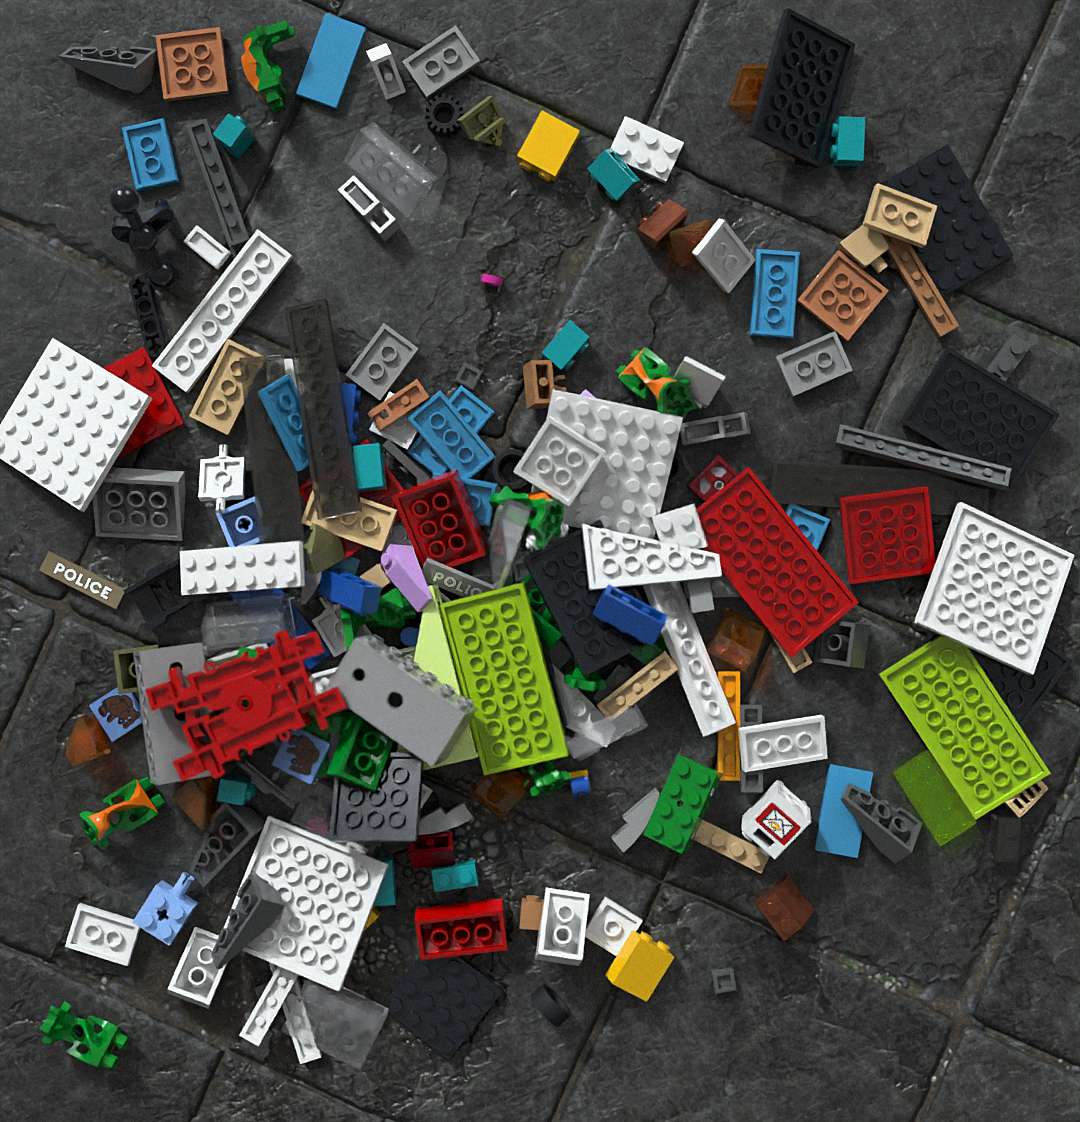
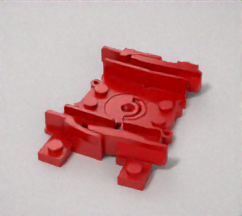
M283 630L275 634L277 645L265 649L256 647L257 656L255 658H251L248 655V651H244L241 657L221 663L218 668L214 662H207L203 666V670L206 673L198 671L187 675L189 687L186 686L183 674L178 666L170 669L168 672L171 681L145 689L152 711L174 704L176 713L185 712L187 724L181 727L192 752L172 761L181 782L209 770L212 778L216 779L226 773L223 763L231 759H242L240 756L242 748L247 749L249 755H252L255 748L275 740L278 734L282 741L288 740L292 735L289 729L295 731L313 722L309 714L311 710H313L320 728L323 730L328 727L326 716L347 707L339 686L321 694L318 693L309 668H306L303 659L325 652L318 631L291 639L288 631ZM243 699L249 701L248 707L242 706L241 702ZM207 707L213 712L201 717L198 708ZM224 708L225 713L218 716L215 715V710ZM207 733L212 740V743L208 745L201 739V736H205Z

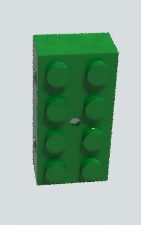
M678 754L643 835L681 854H687L723 773L685 755Z

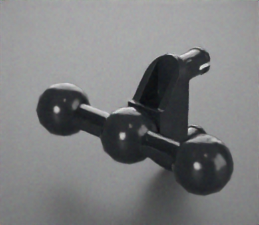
M118 186L110 196L112 208L117 213H120V218L118 215L114 217V224L111 229L112 234L117 240L131 243L137 251L143 252L150 265L147 273L149 281L158 288H167L175 280V269L170 263L161 260L155 246L158 241V235L165 231L173 221V213L169 209V204L166 200L160 199V204L159 201L155 202V208L138 213L137 207L140 201L138 194L131 187Z

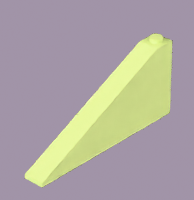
M438 584L428 586L432 600L423 609L414 661L420 665L419 668L421 670L433 673L438 677L437 680L440 683L452 686L456 690L455 693L462 697V690L439 604H442ZM470 722L447 759L433 767L424 761L423 770L479 756ZM398 744L397 752H411L401 744Z

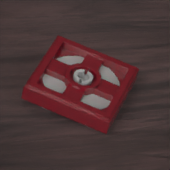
M718 455L688 487L703 502H706L739 474Z

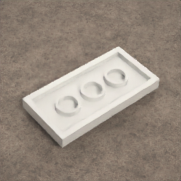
M822 715L738 728L741 764L744 772L828 759L825 718Z

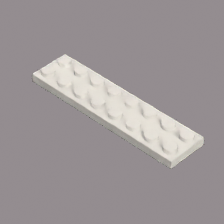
M257 229L152 366L185 392L189 393L222 350L226 340L233 336L293 256Z
M669 582L643 585L651 607L667 615L666 623L661 633L672 660L679 668L677 673L703 737L736 723L680 583Z

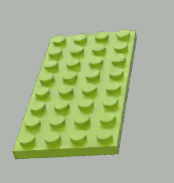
M525 583L439 604L462 694L474 702L473 705L478 708L470 724L484 775L568 756L570 753Z
M940 635L879 674L975 820L1051 774L968 647Z

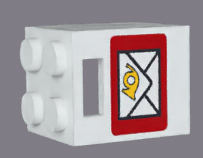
M776 780L742 816V834L749 841L752 842L754 840L759 845V849L766 856L771 855L776 859L811 823L810 808L806 802L801 801L786 788L781 780Z

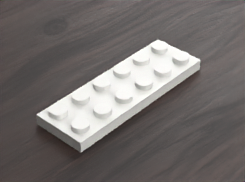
M301 541L180 551L182 595L305 586L303 542Z

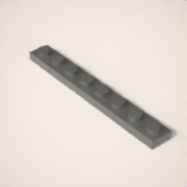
M841 424L834 446L1005 491L1009 484L1011 468Z

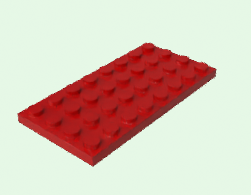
M749 467L697 508L708 546L702 548L703 551L719 554L721 573L790 658L859 603Z

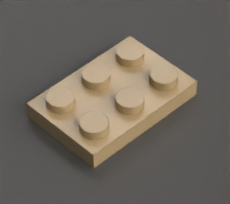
M877 183L874 186L862 226L923 248L926 246L937 206Z

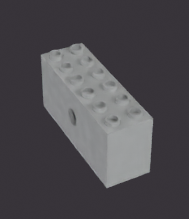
M373 634L355 638L324 691L339 686L348 708L432 767L446 760L478 709L473 705L474 702L465 696L461 697L456 694V690L452 686L440 683L437 680L438 677L433 673L421 670L419 668L420 665L412 659L407 660L401 656L402 652L397 648L385 645L381 637Z
M202 643L133 652L150 782L153 784L161 785L181 781L172 761L191 753L192 749L181 727L187 724L185 712L177 720L174 716V704L152 711L145 689L171 681L168 672L170 669L178 666L181 669L186 686L189 687L187 675L198 671L206 673L203 670V666L208 655L207 649L203 647ZM207 707L198 708L201 717L212 712ZM208 733L205 736H201V739L207 745L212 743ZM207 770L190 779L211 776V774Z

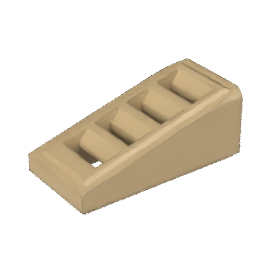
M1042 780L1036 782L1040 789L1036 790L1032 785L1028 787L1033 793L1032 796L1026 790L1020 792L1027 798L1025 802L1019 796L1020 793L1004 802L1005 806L1015 817H1022L1049 789ZM1015 799L1021 804L1019 807L1013 802Z

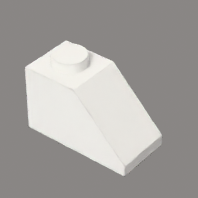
M385 43L366 51L385 99L387 100L406 92L387 44Z

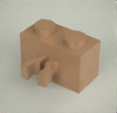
M531 360L523 366L527 409H547L550 405L553 389L566 392V387L554 385L557 381H563L565 375H558L553 378L552 360Z

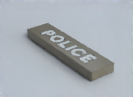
M51 551L48 552L39 571L114 609H119L126 595L123 591L125 588Z

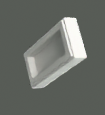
M197 225L183 241L217 270L231 255L226 248Z

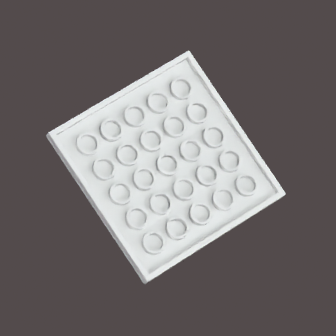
M52 338L0 424V459L77 509L85 512L153 398Z
M553 389L547 418L550 415L605 450V454L570 507L562 503L564 508L562 522L568 526L582 528V524L590 525L601 520L605 529L654 540L656 528L652 517L659 515L683 419L682 416L661 414L658 411ZM532 485L531 492L543 491L537 486ZM548 494V496H549L550 499H556V498H554L553 496H551V495Z
M957 503L914 623L1025 674L1033 675L1074 554L967 504Z
M268 816L240 888L249 874L254 872L279 891L285 906L275 921L242 951L340 991L389 864L337 842H331L327 838L273 816ZM238 896L235 898L232 909H235L240 899ZM228 916L224 928H227L230 916Z

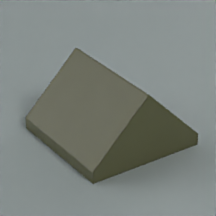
M158 645L113 651L119 695L138 692L133 652L158 649Z

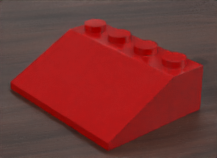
M458 469L393 495L421 567H423L427 558L453 567L486 555L489 547Z

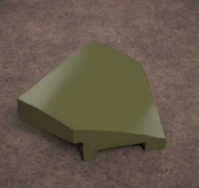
M488 96L457 121L468 139L501 146L502 139L500 138L506 118H502L503 115L494 97Z
M312 523L310 527L312 533H310L308 542L303 545V550H308L309 573L318 574L345 559L341 539L318 524Z

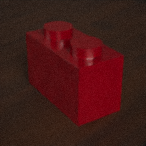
M452 831L418 835V843H409V857L412 869L456 865Z

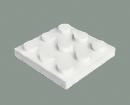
M549 415L515 467L514 473L570 507L605 454V450Z

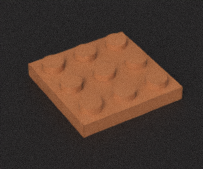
M220 27L156 35L163 99L165 102L229 94L222 30Z
M838 250L796 302L833 332L836 331L837 335L847 342L889 290Z

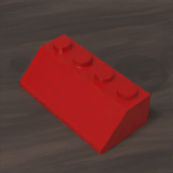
M502 898L416 908L415 926L420 960L508 950Z

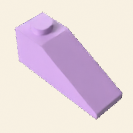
M390 544L380 556L385 573L416 611L422 612L431 602L432 597L412 546Z

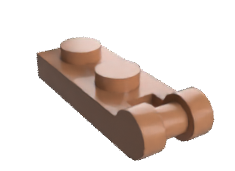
M416 379L367 414L370 419H374L377 424L376 428L381 432L430 399L418 379ZM386 410L389 417L383 419L381 413Z

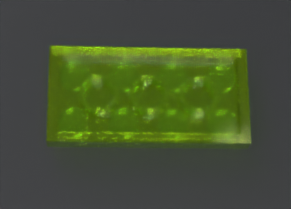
M926 749L891 772L940 847L977 823L929 749Z

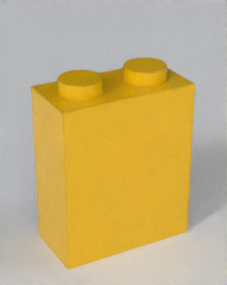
M541 111L517 155L519 166L527 171L532 169L539 173L538 176L545 181L552 180L555 182L579 139L580 130Z
M633 930L605 975L612 984L647 1002L674 959V956L669 952L670 947L662 941L656 943L652 941L653 938L642 931L639 934Z

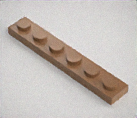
M882 233L889 246L887 250L888 255L937 337L939 338L958 327L957 321L911 244Z

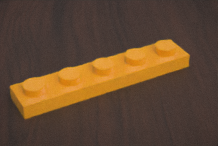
M717 671L718 680L736 722L717 731V771L723 773L720 781H740V741L738 729L740 728V671Z

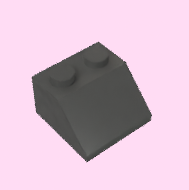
M836 621L816 637L813 661L864 668L870 625Z

